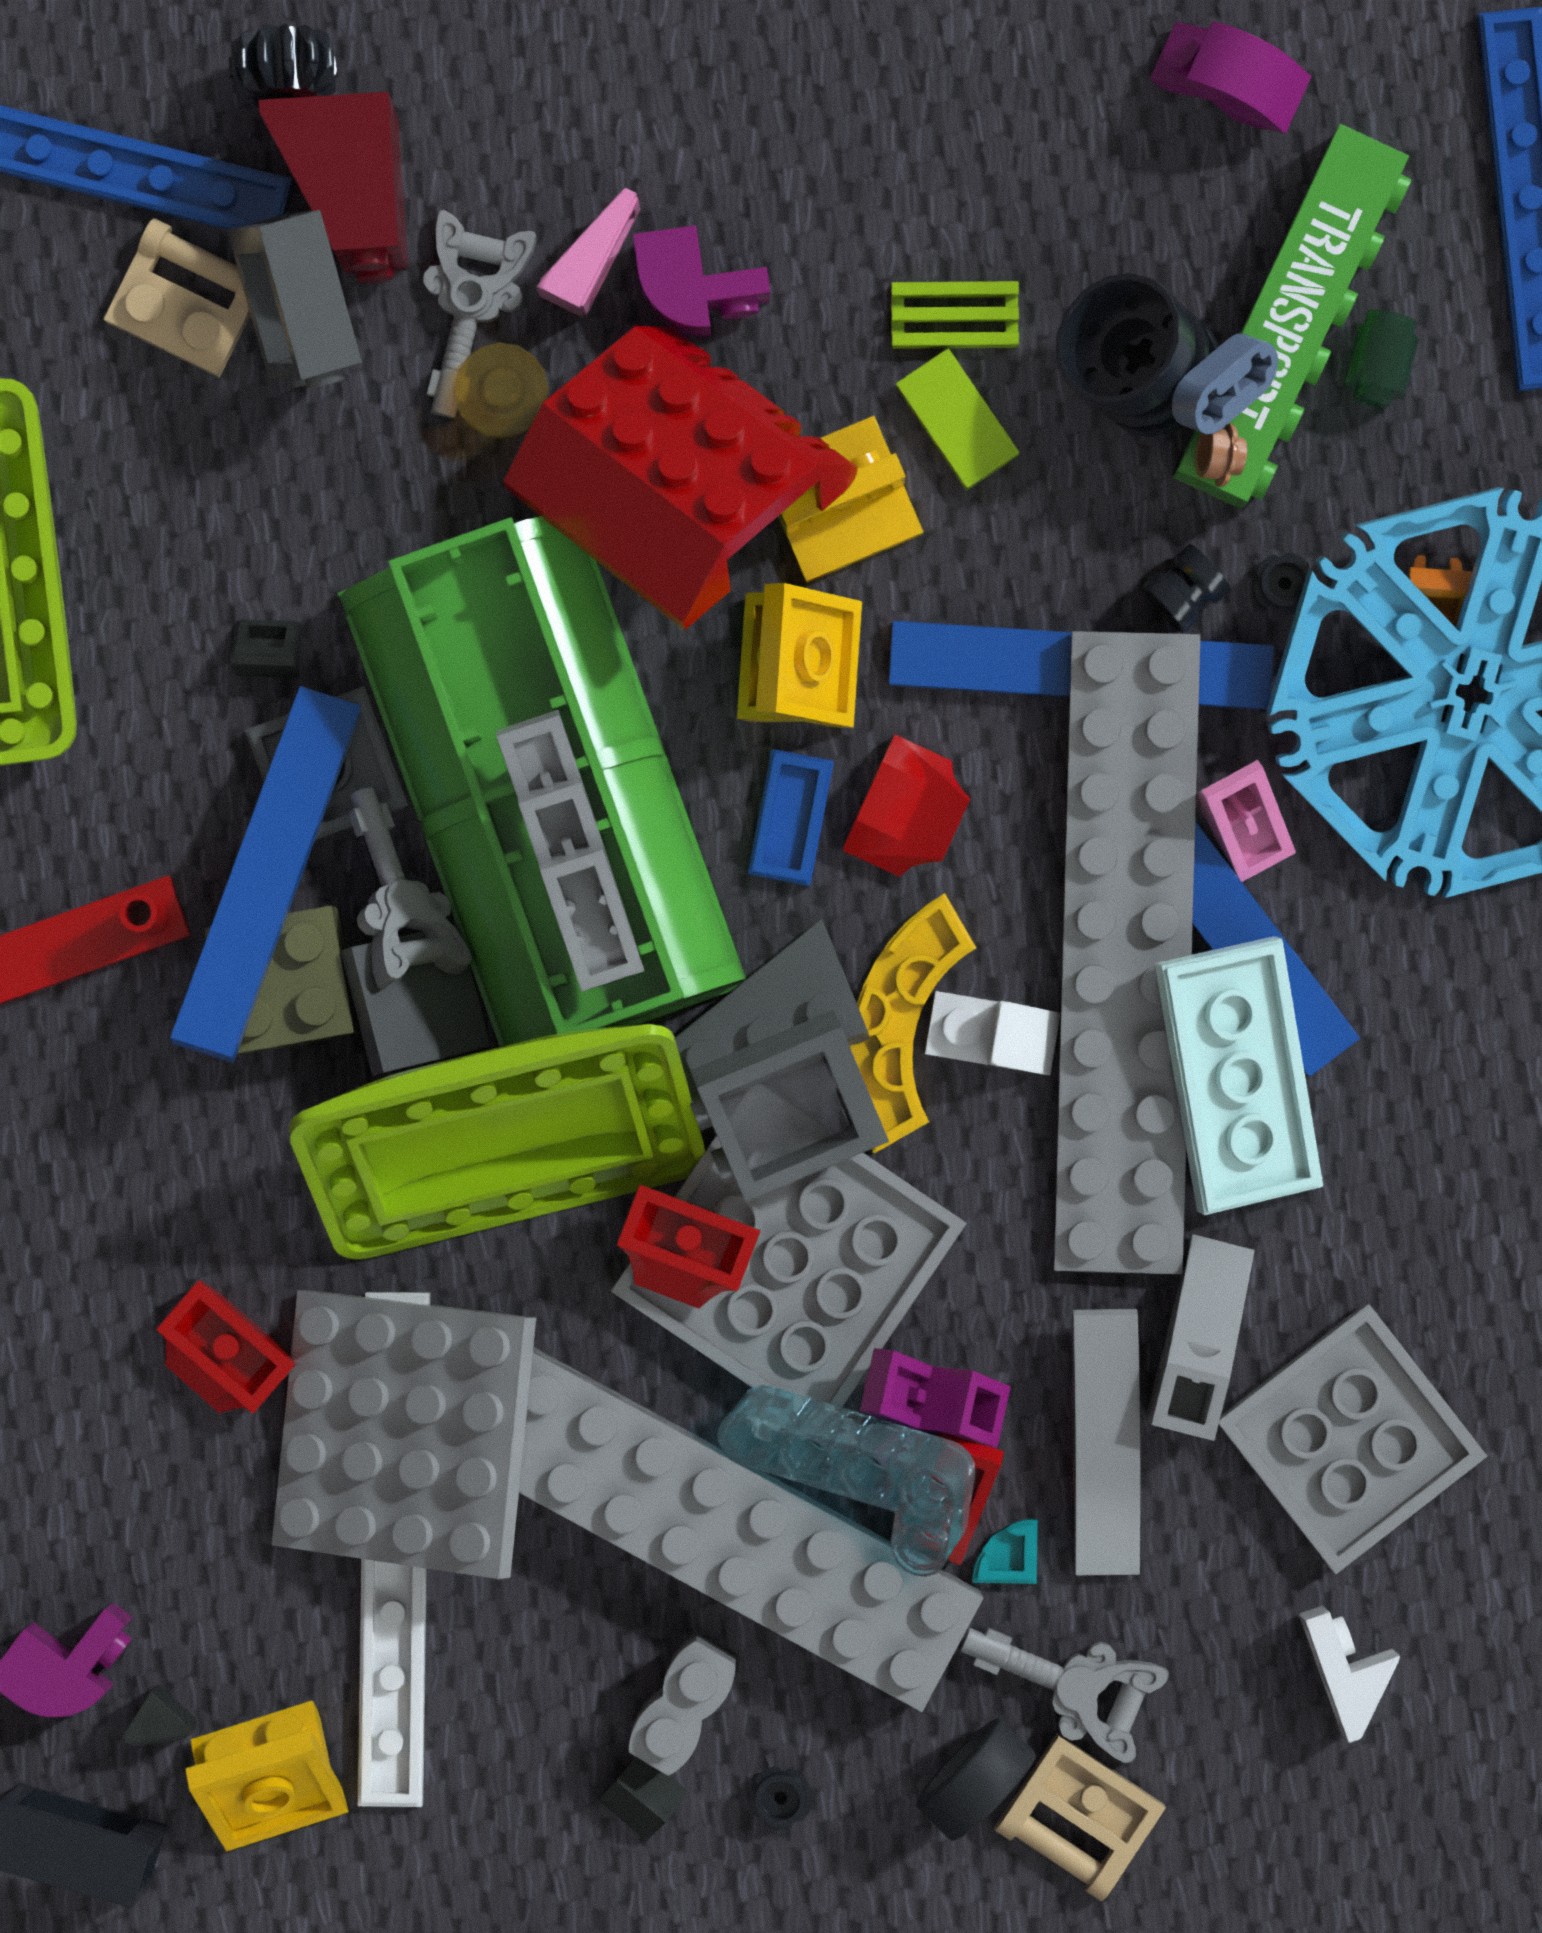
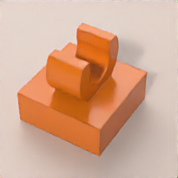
M1418 555L1415 558L1413 567L1409 569L1408 578L1456 628L1464 598L1469 590L1472 572L1462 571V564L1458 558H1450L1448 570L1429 569L1425 566V556Z

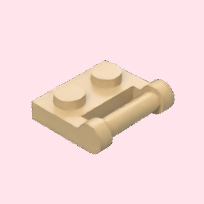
M153 218L141 237L138 251L104 320L106 323L220 378L251 315L237 265L172 234V226ZM160 256L235 292V297L229 309L219 306L152 273Z
M1056 1733L1016 1796L1011 1800L997 1821L994 1830L1010 1841L1017 1837L1086 1883L1085 1891L1099 1901H1103L1109 1895L1166 1807L1162 1802ZM1039 1801L1111 1848L1107 1856L1100 1863L1031 1817L1030 1814Z

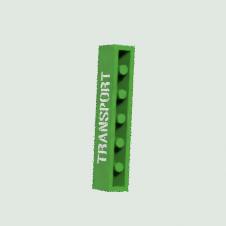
M1339 124L1240 333L1270 343L1275 347L1278 354L1277 372L1271 386L1264 394L1229 422L1235 425L1238 437L1245 438L1247 442V459L1243 472L1239 476L1231 475L1230 481L1223 487L1216 486L1214 479L1198 477L1195 470V452L1201 432L1195 430L1173 478L1241 510L1249 501L1250 496L1262 500L1278 465L1267 461L1277 439L1287 443L1290 441L1305 409L1294 403L1304 381L1314 386L1316 385L1330 356L1331 350L1321 346L1331 324L1340 328L1343 327L1358 296V293L1348 289L1356 269L1360 267L1369 271L1383 243L1385 236L1375 232L1384 210L1396 213L1412 179L1401 174L1409 155L1345 125Z

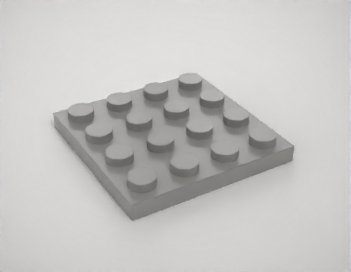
M760 1082L749 1087L728 1118L749 1169L834 1133ZM716 1136L706 1150V1155L702 1156L675 1197L761 1230L739 1290L724 1291L698 1309L635 1285L631 1264H629L611 1292L812 1429L824 1435L870 1367L874 1348H883L967 1223L864 1153L745 1202L738 1183L725 1187L711 1154V1151L722 1147L718 1136Z
M297 1290L291 1358L298 1364L289 1373L272 1545L494 1579L510 1578L536 1318L330 1292Z

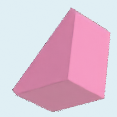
M1258 760L1196 794V803L1234 873L1241 882L1296 853L1264 768Z

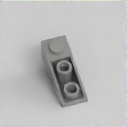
M1192 1234L1145 1420L1151 1425L1212 1441L1215 1440L1230 1381L1255 1250Z

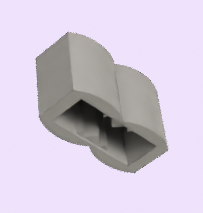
M698 1632L686 1639L675 1651L668 1664L663 1688L654 1693L640 1709L633 1725L629 1753L667 1776L680 1769L691 1757L698 1744L702 1720L720 1707L732 1687L735 1676L736 1656Z

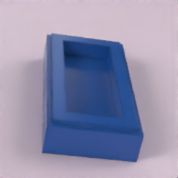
M771 749L748 875L810 886L834 764L833 760Z

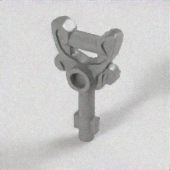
M445 210L439 212L436 224V246L441 265L430 266L424 273L423 283L429 293L439 296L438 303L444 312L452 315L453 320L441 370L433 369L427 391L428 396L434 397L430 411L431 414L455 419L458 403L466 405L471 378L465 377L477 324L478 322L496 320L499 316V310L512 313L520 308L523 297L519 286L513 282L522 274L533 255L536 245L535 232H518L508 237L506 241L465 232L464 227L455 216ZM461 256L499 265L500 269L497 274L479 277L469 274L466 270L458 266V258Z
M373 787L353 792L350 798L354 809L348 814L356 837L364 835L382 886L370 896L368 905L360 911L357 917L359 928L366 935L373 936L371 959L372 971L377 987L379 989L386 988L404 975L408 967L434 963L435 967L446 973L456 975L462 973L469 966L472 956L456 928L446 919L451 911L448 897L440 892L429 894V889L425 884L405 879L389 833L395 825L387 803L379 804ZM404 927L423 931L427 938L400 943L398 931Z
M989 1627L985 1634L972 1628L968 1629L960 1652L975 1657L974 1666L996 1675L1001 1668L1053 1690L1052 1704L1054 1710L1061 1714L1058 1726L1064 1737L1069 1740H1078L1088 1732L1094 1741L1115 1759L1123 1763L1134 1761L1136 1748L1130 1730L1145 1694L1161 1688L1167 1682L1169 1672L1166 1668L1152 1662L1136 1660L1116 1661V1653L1112 1647L1100 1641L1089 1647L1086 1656L1076 1653L1069 1657L1062 1667L1027 1651L1020 1650L1015 1646H1011L1012 1637ZM1113 1680L1121 1681L1120 1690L1107 1721L1104 1722L1097 1717L1098 1694L1105 1690Z

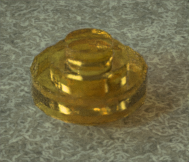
M496 343L483 346L466 358L457 373L454 396L458 412L469 427L484 436L505 439L521 435L531 427L542 403L547 400L549 387L545 371L534 355L518 345Z

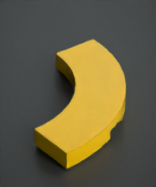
M945 893L924 906L891 938L873 964L857 1002L870 1039L850 1046V1049L889 1142L873 1148L874 1154L929 1123L921 1106L913 1075V1040L921 1011L938 981L962 957L976 949Z

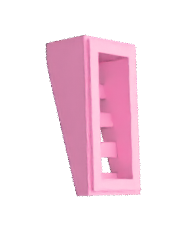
M624 188L540 279L539 284L536 286L540 297L580 317L588 315L640 211L637 193Z

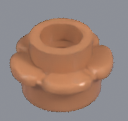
M1228 423L1214 434L1201 433L1195 452L1197 476L1214 479L1216 486L1223 487L1230 481L1231 475H1241L1247 459V442L1245 438L1238 437L1235 425Z

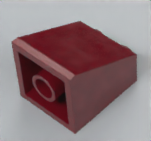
M389 92L259 100L260 115L311 211H321L329 244L344 272L356 273V281L378 283L393 280L394 270L408 269L399 119Z

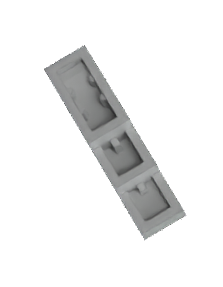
M559 710L496 730V737L518 798V804L539 862L540 872L581 991L643 972L644 967Z
M1137 1309L1073 1310L1072 1432L1075 1574L1138 1575L1140 1574Z

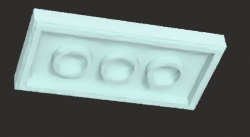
M1273 936L1155 963L1197 1212L1208 1215L1323 1187L1282 938Z

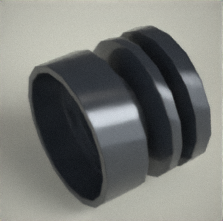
M1126 273L1104 277L1087 287L1066 309L1056 334V362L1064 381L1082 398L1103 412L1123 430L1145 437L1172 434L1185 427L1176 422L1172 414V400L1176 387L1189 371L1216 350L1219 345L1212 330L1156 281L1144 276Z

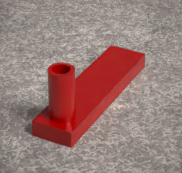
M168 875L0 935V1004L192 936L171 876Z

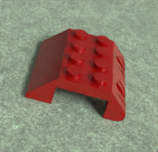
M635 326L542 403L503 481L506 490L539 516H542L544 520L685 631L731 591L727 560L811 487H815L816 507L824 511L851 486L857 475V466L837 450L829 448L830 445L816 436H799L802 433L800 431L802 428L800 426L801 423L789 415L785 416L784 410L748 383L739 380L738 376L725 367L724 369L721 367H709L712 360L710 355L697 346L695 348L694 342L675 328Z

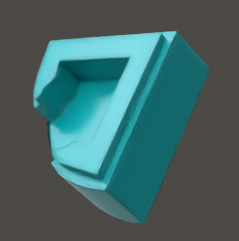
M1037 1518L1012 1522L995 1535L993 1534L976 1558L972 1572V1583L1037 1584Z

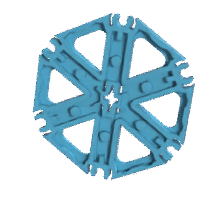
M1500 487L1354 525L1363 531L1369 540L1371 547L1368 549L1365 548L1364 543L1358 537L1344 532L1339 538L1351 550L1352 556L1348 565L1343 568H1336L1324 556H1320L1316 560L1318 569L1326 577L1333 579L1330 587L1318 581L1313 571L1308 569L1266 714L1270 716L1279 711L1293 710V718L1285 716L1275 718L1267 726L1272 734L1293 731L1297 737L1294 749L1288 753L1276 755L1275 759L1278 765L1284 767H1293L1303 761L1306 762L1303 768L1295 772L1280 773L1383 880L1386 881L1387 869L1393 858L1398 856L1399 858L1393 864L1391 870L1392 883L1396 886L1404 887L1408 872L1413 867L1423 866L1427 872L1424 892L1435 896L1443 882L1442 871H1447V885L1442 893V896L1445 898L1542 873V838L1537 843L1477 859L1468 857L1461 848L1488 759L1542 814V718L1535 712L1542 710V641L1522 646L1542 581V498L1538 503L1535 515L1530 519L1524 520L1518 513V504L1521 500L1522 492L1509 489L1503 496L1501 503L1502 515H1498V499L1504 489ZM1465 524L1477 531L1480 537V548L1470 578L1469 590L1464 598L1455 628L1395 565L1394 552L1396 547L1405 539ZM1334 610L1348 612L1408 674V676L1328 697L1312 695L1305 685V674L1320 623L1325 615ZM1460 654H1464L1461 667L1458 673L1456 671V668L1460 658ZM1478 673V676H1480L1479 687L1488 691V696L1485 703L1474 702L1471 710L1466 712L1463 710L1465 705L1464 699L1456 695V689L1459 684L1469 685L1473 675L1477 676ZM1448 704H1449V707H1448V710H1447V713H1446V717H1445V720H1444V722H1443V721H1441L1442 714H1443L1445 705H1448ZM1422 741L1399 819L1391 829L1384 832L1371 830L1331 789L1328 775L1334 764Z

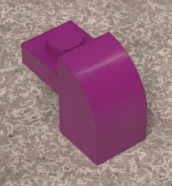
M1212 21L1209 29L1175 22L1150 79L1159 87L1170 92L1212 101L1231 119L1244 125L1286 134L1312 76L1291 57L1270 43L1243 30Z
M696 225L633 234L640 286L644 299L653 314L668 327H673L686 335L711 336L708 311L721 309L723 319H738L756 315L759 313L758 304L770 303L767 267L703 276Z
M874 1348L869 1372L865 1379L860 1411L879 1418L880 1425L904 1433L907 1430L930 1436L944 1433L997 1449L1011 1386L973 1370L934 1367L895 1350Z
M113 1602L102 1611L73 1651L33 1622L21 1632L0 1660V1693L22 1709L39 1716L65 1717L89 1708L115 1685L99 1673L95 1667L100 1663L109 1670L132 1640L123 1631L133 1617Z

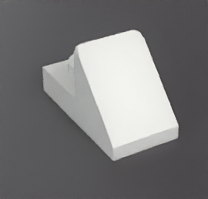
M935 991L925 1054L1050 1076L1061 1013L1011 1002H997Z
M1323 1605L1300 1613V1620L1341 1735L1349 1743L1362 1738L1400 1656L1393 1649L1348 1664L1346 1656L1356 1653L1344 1618L1341 1616L1332 1619L1330 1612Z

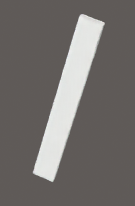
M365 1292V1297L430 1305V1293ZM361 1559L358 1806H423L426 1568Z

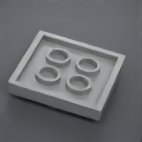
M1368 1303L1359 1307L1223 1413L1218 1424L1335 1574L1343 1570L1487 1457L1486 1453Z

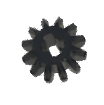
M286 23L276 27L264 25L260 30H246L240 34V37L231 42V57L228 58L229 78L233 80V90L237 94L238 100L247 105H255L259 108V100L328 96L336 92L335 78L338 77L337 57L334 56L333 42L330 41L329 34L321 30H312L307 25L298 27L288 26Z

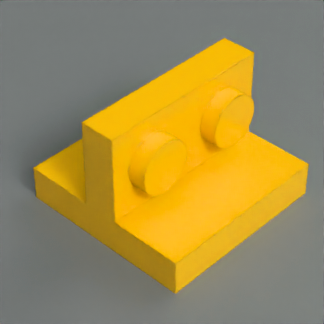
M875 416L821 437L823 441L830 445L829 448L837 450L857 466V475L851 486L824 511L816 507L815 487H811L778 516L806 583L923 535L922 527L904 487L905 473L897 454H890Z
M787 583L764 584V592L746 593L737 719L750 722H807L827 727L854 728L862 601Z
M313 1700L190 1739L195 1766L185 1768L189 1791L226 1852L348 1813L342 1786L330 1766L321 1719Z

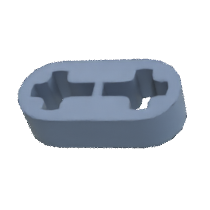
M1236 334L1226 340L1189 371L1178 383L1172 400V414L1176 422L1203 434H1214L1224 428L1271 386L1278 367V354L1275 347L1266 341L1247 334Z

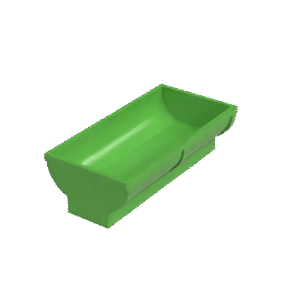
M542 516L514 523L512 517L392 559L388 561L391 568L379 572L344 591L338 592L441 884L451 904V912L455 923L459 924L463 941L472 956L470 965L500 1047L563 1032L639 1025L731 992L746 981L595 559L544 520ZM559 710L644 967L643 972L585 991H581L540 872L539 862L518 804V798L496 737V730Z

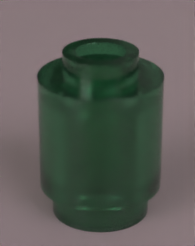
M1368 310L1366 312L1364 323L1358 324L1356 327L1343 381L1344 387L1354 391L1353 401L1370 407L1387 409L1390 408L1392 400L1405 399L1419 338L1414 335L1417 323L1414 319L1384 310Z

